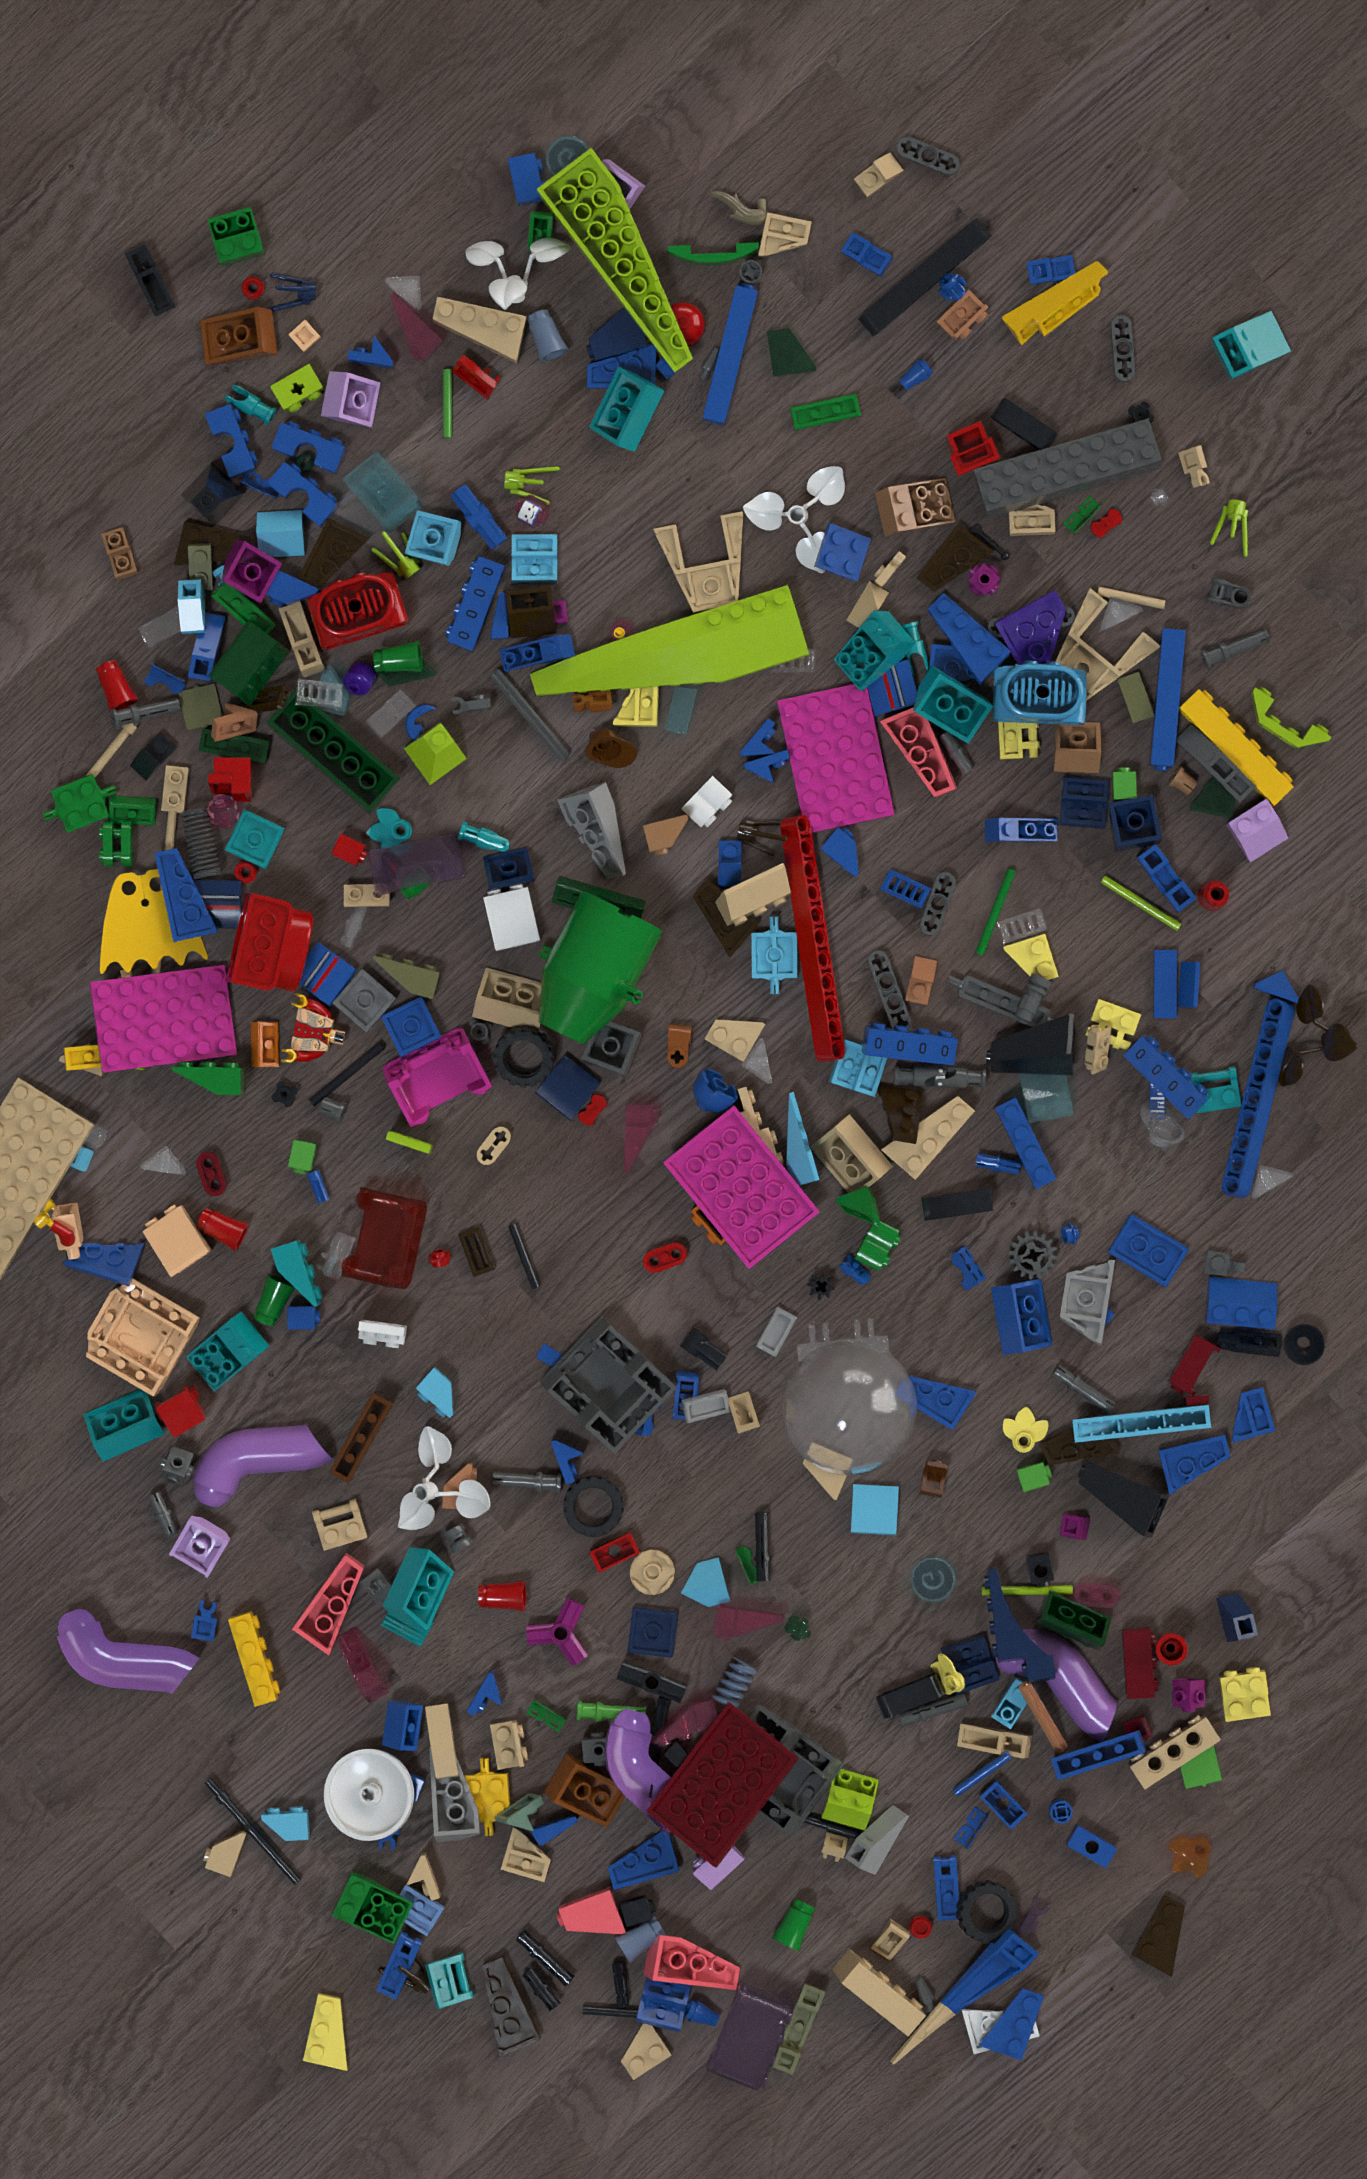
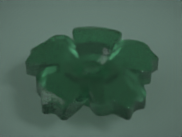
M795 1615L788 1618L789 1622L786 1623L784 1628L787 1633H791V1638L795 1641H800L810 1637L811 1632L807 1630L809 1628L808 1620L803 1618L800 1621L799 1617Z

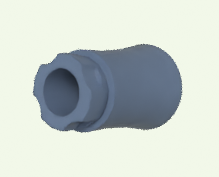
M540 310L527 317L537 348L539 362L551 361L569 351L548 310Z
M654 1916L652 1920L642 1922L626 1931V1933L614 1936L631 1964L639 1955L652 1946L658 1935L666 1934Z

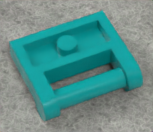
M1235 1066L1228 1067L1227 1070L1197 1074V1072L1191 1073L1192 1077L1190 1079L1196 1084L1228 1078L1230 1080V1085L1208 1088L1209 1093L1207 1095L1210 1099L1196 1113L1241 1106Z
M456 1953L425 1964L437 2009L474 1997L473 1991L469 1988L463 1964V1953ZM451 1964L455 1966L461 1990L459 1994H457Z

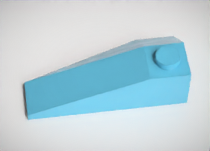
M792 1092L789 1093L786 1166L787 1172L798 1185L820 1179L809 1148L795 1095Z

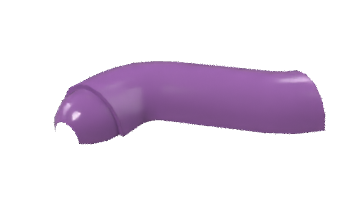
M307 1423L297 1426L244 1429L232 1432L216 1440L201 1458L192 1479L195 1482V1496L199 1502L205 1505L219 1507L225 1504L231 1495H235L239 1482L245 1475L304 1471L321 1467L334 1459L320 1446L309 1430Z
M77 1609L66 1613L59 1621V1636H57V1639L68 1663L80 1676L98 1685L111 1688L163 1691L172 1694L199 1660V1657L186 1650L170 1646L109 1641L103 1633L100 1621L96 1622L94 1616L87 1610Z
M1022 1629L1042 1651L1048 1655H1053L1056 1678L1055 1680L1045 1682L1073 1721L1088 1736L1098 1742H1103L1112 1723L1117 1700L1111 1696L1083 1655L1069 1640L1052 1631ZM996 1657L997 1667L1001 1671L1023 1676L1021 1664L1026 1663L1025 1660L998 1663V1658Z
M627 1708L618 1713L614 1721L609 1724L605 1744L606 1767L613 1783L620 1792L655 1823L666 1836L671 1831L646 1810L671 1777L649 1757L648 1748L652 1734H650L649 1718L645 1713ZM651 1784H652V1785H653L652 1797L649 1798L650 1787H651Z

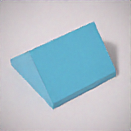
M303 510L257 512L256 534L258 549L272 558L305 556Z

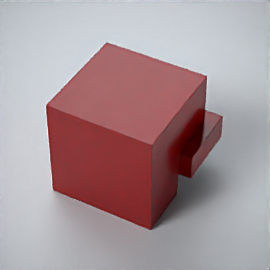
M981 421L947 435L945 439L951 452L949 457L958 477L1000 459L992 437H987Z
M214 757L213 774H208L211 794L233 795V802H252L251 759Z
M194 1384L190 1387L183 1386V1391L161 1404L159 1401L155 1403L156 1415L160 1421H164L174 1438L206 1420L204 1409L198 1401L199 1391Z

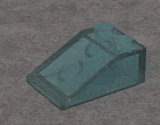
M378 451L342 479L387 534H390L423 507L415 492Z
M1018 1073L1028 1123L1074 1115L1066 1075Z

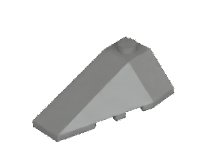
M606 782L588 786L559 798L558 803L566 822L570 827L574 826L580 834L578 839L582 844L586 843L592 851L591 857L605 877L610 879L624 876L626 871L615 805Z
M429 1747L433 1828L436 1842L459 1841L480 1834L479 1811L458 1759L459 1776L436 1779L431 1747Z

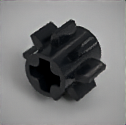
M824 1272L821 1273L819 1278L812 1275L813 1283H807L808 1286L813 1288L809 1295L818 1294L817 1298L819 1301L821 1295H826L827 1298H830L827 1292L829 1289L835 1290V1287L829 1285L833 1278L830 1277L826 1280ZM817 1281L822 1283L825 1281L827 1283L824 1292L815 1290Z

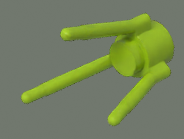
M555 466L513 469V472L506 471L504 488L511 489L510 494H518L549 505L550 502L548 500L519 490V488H524V483L541 485L544 483L543 480L525 478V475L522 474L559 471L560 468Z
M1231 499L1228 501V506H1223L1222 515L1210 540L1211 545L1214 544L1227 515V519L1232 520L1231 538L1235 536L1237 521H1241L1242 518L1243 556H1248V510H1245L1246 502Z
M382 531V536L400 559L397 563L399 567L376 548H372V552L395 570L399 577L404 576L408 579L421 569L418 566L420 561L416 557H409L408 555L404 557L387 533ZM402 532L401 536L407 547L408 539L406 534Z

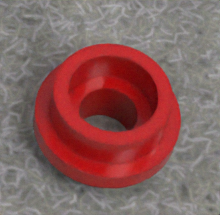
M248 277L242 283V293L248 299H258L264 293V284L257 277ZM256 285L257 291L250 292L249 287Z
M242 861L236 865L234 876L237 881L249 884L255 880L257 869L251 862ZM245 868L250 871L247 877L242 876V870Z

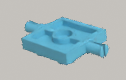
M769 917L770 930L763 933H751L752 978L769 980L770 994H774V985L775 994H780L779 980L797 978L796 932L780 931L779 917H775V926L773 925V917Z

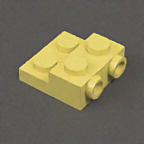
M1260 1667L1246 1668V1672L1237 1673V1670H1229L1223 1672V1676H1219L1225 1722L1271 1716L1266 1673L1264 1670H1260Z

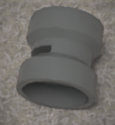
M753 260L744 262L739 270L741 282L752 286L758 284L762 277L760 264Z
M462 1522L442 1533L445 1539L449 1540L453 1553L473 1543L470 1536L466 1535Z

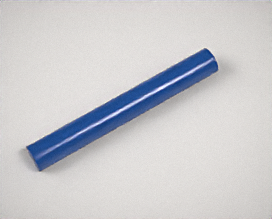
M1004 1752L953 1789L955 1795L960 1796L1012 1759L1009 1752Z

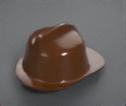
M602 729L597 732H590V740L585 748V755L589 760L614 768H623L635 761L637 751L634 745L620 739L614 731Z

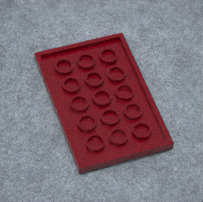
M728 1702L646 1811L713 1867L717 1868L800 1758L735 1705Z

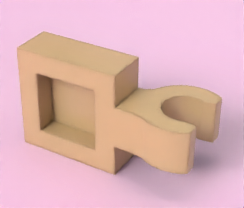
M1201 445L1179 452L1184 474L1190 473L1193 487L1196 488L1210 484L1208 475L1202 470L1207 467Z

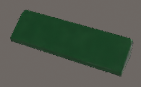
M562 876L558 877L552 903L573 909L581 891H585L619 907L618 913L622 915H634L640 919L642 917L646 903L645 900Z

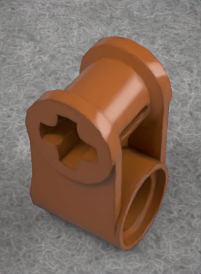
M669 1024L667 1060L673 1068H682L687 1064L692 1026ZM676 1052H680V1055L684 1057L683 1060L679 1061V1064H675V1060L671 1059L672 1056L676 1055Z

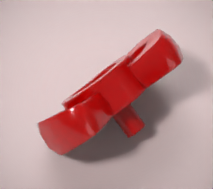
M1110 508L1107 516L1101 518L1100 522H1091L1090 529L1092 534L1098 538H1103L1110 529L1122 523L1121 513L1116 509Z
M599 1094L591 1095V1104L587 1105L586 1110L578 1113V1119L582 1124L587 1126L594 1125L598 1114L607 1107V1101L604 1096Z

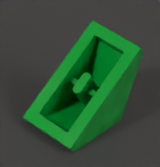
M530 212L527 251H530V246L535 241L542 238H552L554 215L552 213Z
M867 1186L837 1197L835 1200L844 1213L877 1227L881 1224L876 1199Z

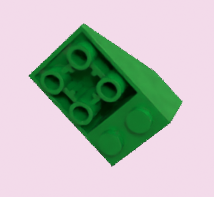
M178 1062L177 1067H172V1071L217 1095H244V1068H239V1063H223V1067H216V1063H200V1067H193V1063Z
M351 1870L332 1910V1916L394 1944L413 1902L378 1882Z

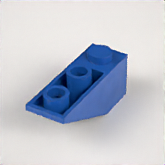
M205 612L204 633L197 634L188 673L190 679L208 683L214 682L208 675L218 661L226 616Z
M571 634L555 635L500 650L504 672L556 662L575 656Z
M985 819V842L1058 841L1057 819Z

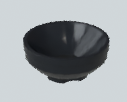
M1299 1324L1287 1332L1284 1338V1350L1287 1357L1294 1363L1310 1365L1322 1357L1325 1350V1339L1321 1331L1313 1325ZM1301 1337H1306L1310 1344L1308 1349L1304 1351L1299 1350L1296 1346L1297 1340Z

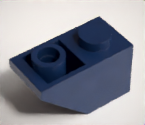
M1239 1593L1216 1598L1227 1642L1258 1636L1254 1615Z

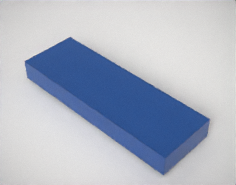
M1154 950L1153 1018H1177V950Z

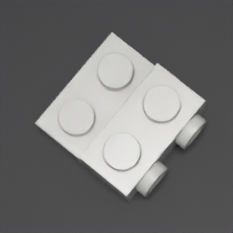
M361 1320L358 1327V1339H363L364 1344L376 1345L377 1341L386 1342V1347L399 1348V1344H405L407 1326Z

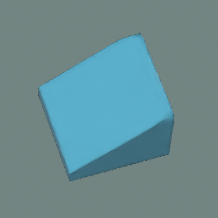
M82 1146L70 1166L85 1172L94 1151Z

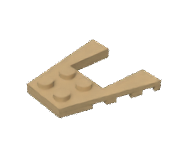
M743 511L720 516L729 560L684 568L676 524L654 529L658 542L693 614L738 601Z
M1091 588L1055 661L1072 669L1086 671V701L1160 647L1158 643L1142 632L1117 664L1113 666L1079 637L1108 603Z

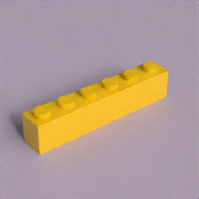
M1198 689L1179 707V712L1240 769L1256 786L1255 790L1264 799H1267L1272 807L1275 806L1294 787L1291 784L1293 780L1284 771L1280 773L1275 768L1277 763L1269 755L1265 757L1259 751L1261 747L1255 740L1251 739L1249 741L1243 735L1245 730L1238 723L1233 724L1228 719L1230 715L1221 706L1217 708L1212 703L1214 699L1206 690L1202 692Z

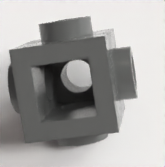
M172 1446L169 1456H164L159 1469L163 1470L161 1478H164L166 1482L173 1485H183L185 1478L190 1479L194 1466H191L194 1453Z
M604 1732L591 1733V1737L582 1738L584 1763L593 1762V1766L606 1765V1736H604ZM599 1746L603 1750L598 1752L595 1750V1748Z

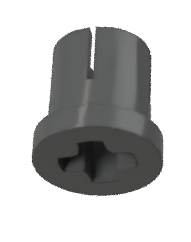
M325 1097L321 1103L319 1114L333 1119L335 1123L340 1124L345 1116L348 1103H339Z

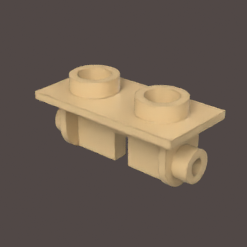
M389 884L344 885V907L389 906Z
M1091 1025V1028L1088 1029L1087 1044L1093 1046V1048H1086L1084 1064L1086 1069L1091 1070L1092 1075L1105 1070L1107 1067L1111 1027L1100 1030V1026Z

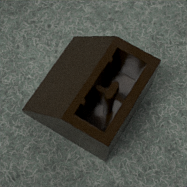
M551 586L505 591L511 639L556 634Z

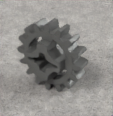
M1035 1230L1032 1236L1025 1231L1024 1238L1019 1235L1016 1236L1019 1241L1017 1244L1011 1242L1014 1251H1008V1254L1013 1255V1259H1010L1009 1263L1016 1264L1013 1270L1018 1271L1020 1269L1021 1277L1027 1273L1029 1280H1032L1035 1274L1038 1279H1041L1042 1272L1047 1275L1050 1274L1047 1269L1048 1267L1055 1268V1265L1051 1262L1058 1259L1057 1256L1052 1254V1252L1057 1250V1247H1050L1053 1240L1048 1239L1046 1241L1045 1233L1038 1237V1233ZM1033 1240L1042 1242L1046 1247H1036ZM1025 1242L1026 1248L1024 1252L1018 1255L1020 1246ZM1030 1249H1033L1035 1252H1043L1036 1256V1261H1033L1031 1258H1023L1030 1254ZM1048 1255L1045 1265L1041 1267L1040 1262L1042 1258ZM1027 1262L1031 1264L1033 1270L1025 1269L1020 1263Z

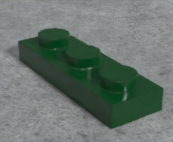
M202 728L198 751L232 758H250L253 762L266 764L270 741L239 735L215 742L211 737L212 730Z

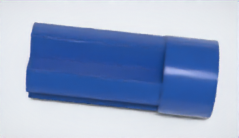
M320 1170L306 1174L317 1203L329 1200Z

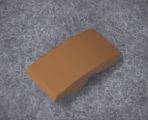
M121 527L101 534L116 580L138 574L124 528Z

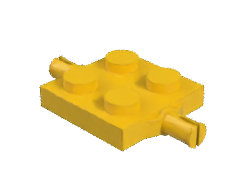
M480 1758L481 1772L473 1775H464L479 1811V1822L484 1823V1836H493V1822L496 1821L494 1817L510 1807L508 1773L489 1771V1758Z

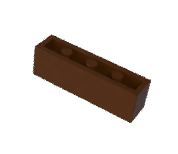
M375 1391L372 1393L330 1469V1474L348 1484L351 1482L394 1404L393 1401Z

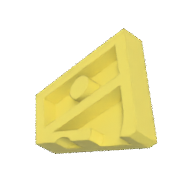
M659 687L630 689V693L624 700L618 716L613 721V725L658 727Z
M1045 934L1003 947L1004 951L1029 977L1032 973L1047 980L1059 977Z

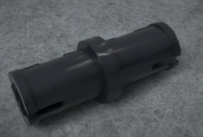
M534 1966L522 1975L534 1990V1995H538L549 2012L561 2003L549 1988L550 1984L541 1978Z

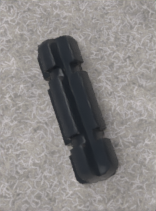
M618 1961L612 1963V1970L615 1973L613 1978L615 1993L618 1995L616 1997L617 2006L623 2007L629 2005V1997L626 1994L628 1989L626 1974H624V1962Z

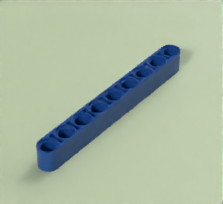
M1279 999L1270 1000L1265 1008L1222 1182L1223 1192L1228 1196L1245 1198L1251 1191L1295 1012L1293 1005Z

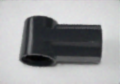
M693 1327L680 1346L694 1357H699L717 1371L728 1354L711 1343L709 1338Z

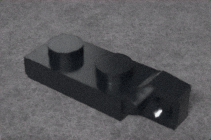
M1238 1329L1230 1333L1219 1332L1217 1347L1238 1353L1279 1357L1281 1352V1335Z

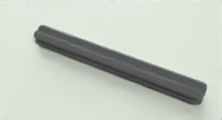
M495 670L490 675L491 679L560 761L566 759L569 756L568 750L501 670Z

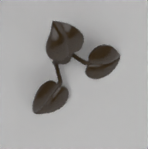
M1312 984L1306 986L1300 995L1296 1005V1013L1302 1023L1309 1024L1313 1022L1314 1025L1326 1031L1321 1036V1044L1323 1046L1301 1050L1297 1053L1292 1047H1287L1278 1078L1282 1087L1293 1085L1301 1078L1304 1069L1303 1061L1300 1058L1301 1055L1323 1051L1327 1060L1336 1062L1346 1058L1359 1047L1344 1025L1336 1023L1331 1027H1326L1317 1021L1324 1013V1002L1320 992Z

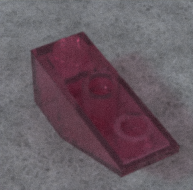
M356 1627L336 1637L361 1695L367 1702L370 1703L389 1693Z
M707 1698L686 1704L651 1737L650 1743L657 1744L660 1747L671 1744L670 1740L679 1738V1741L692 1738L693 1733L700 1732L701 1735L705 1734L717 1718L713 1699Z

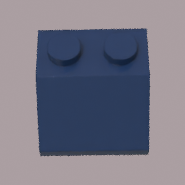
M1153 795L1108 803L1115 852L1160 844L1162 835Z

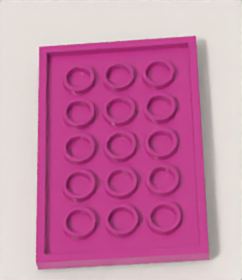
M852 684L777 701L801 815L808 817L812 833L895 815L867 688L859 691Z
M225 965L90 982L101 1072L106 1073L237 1055L228 985L225 981Z
M735 1106L731 1107L663 1162L748 1269L820 1212Z

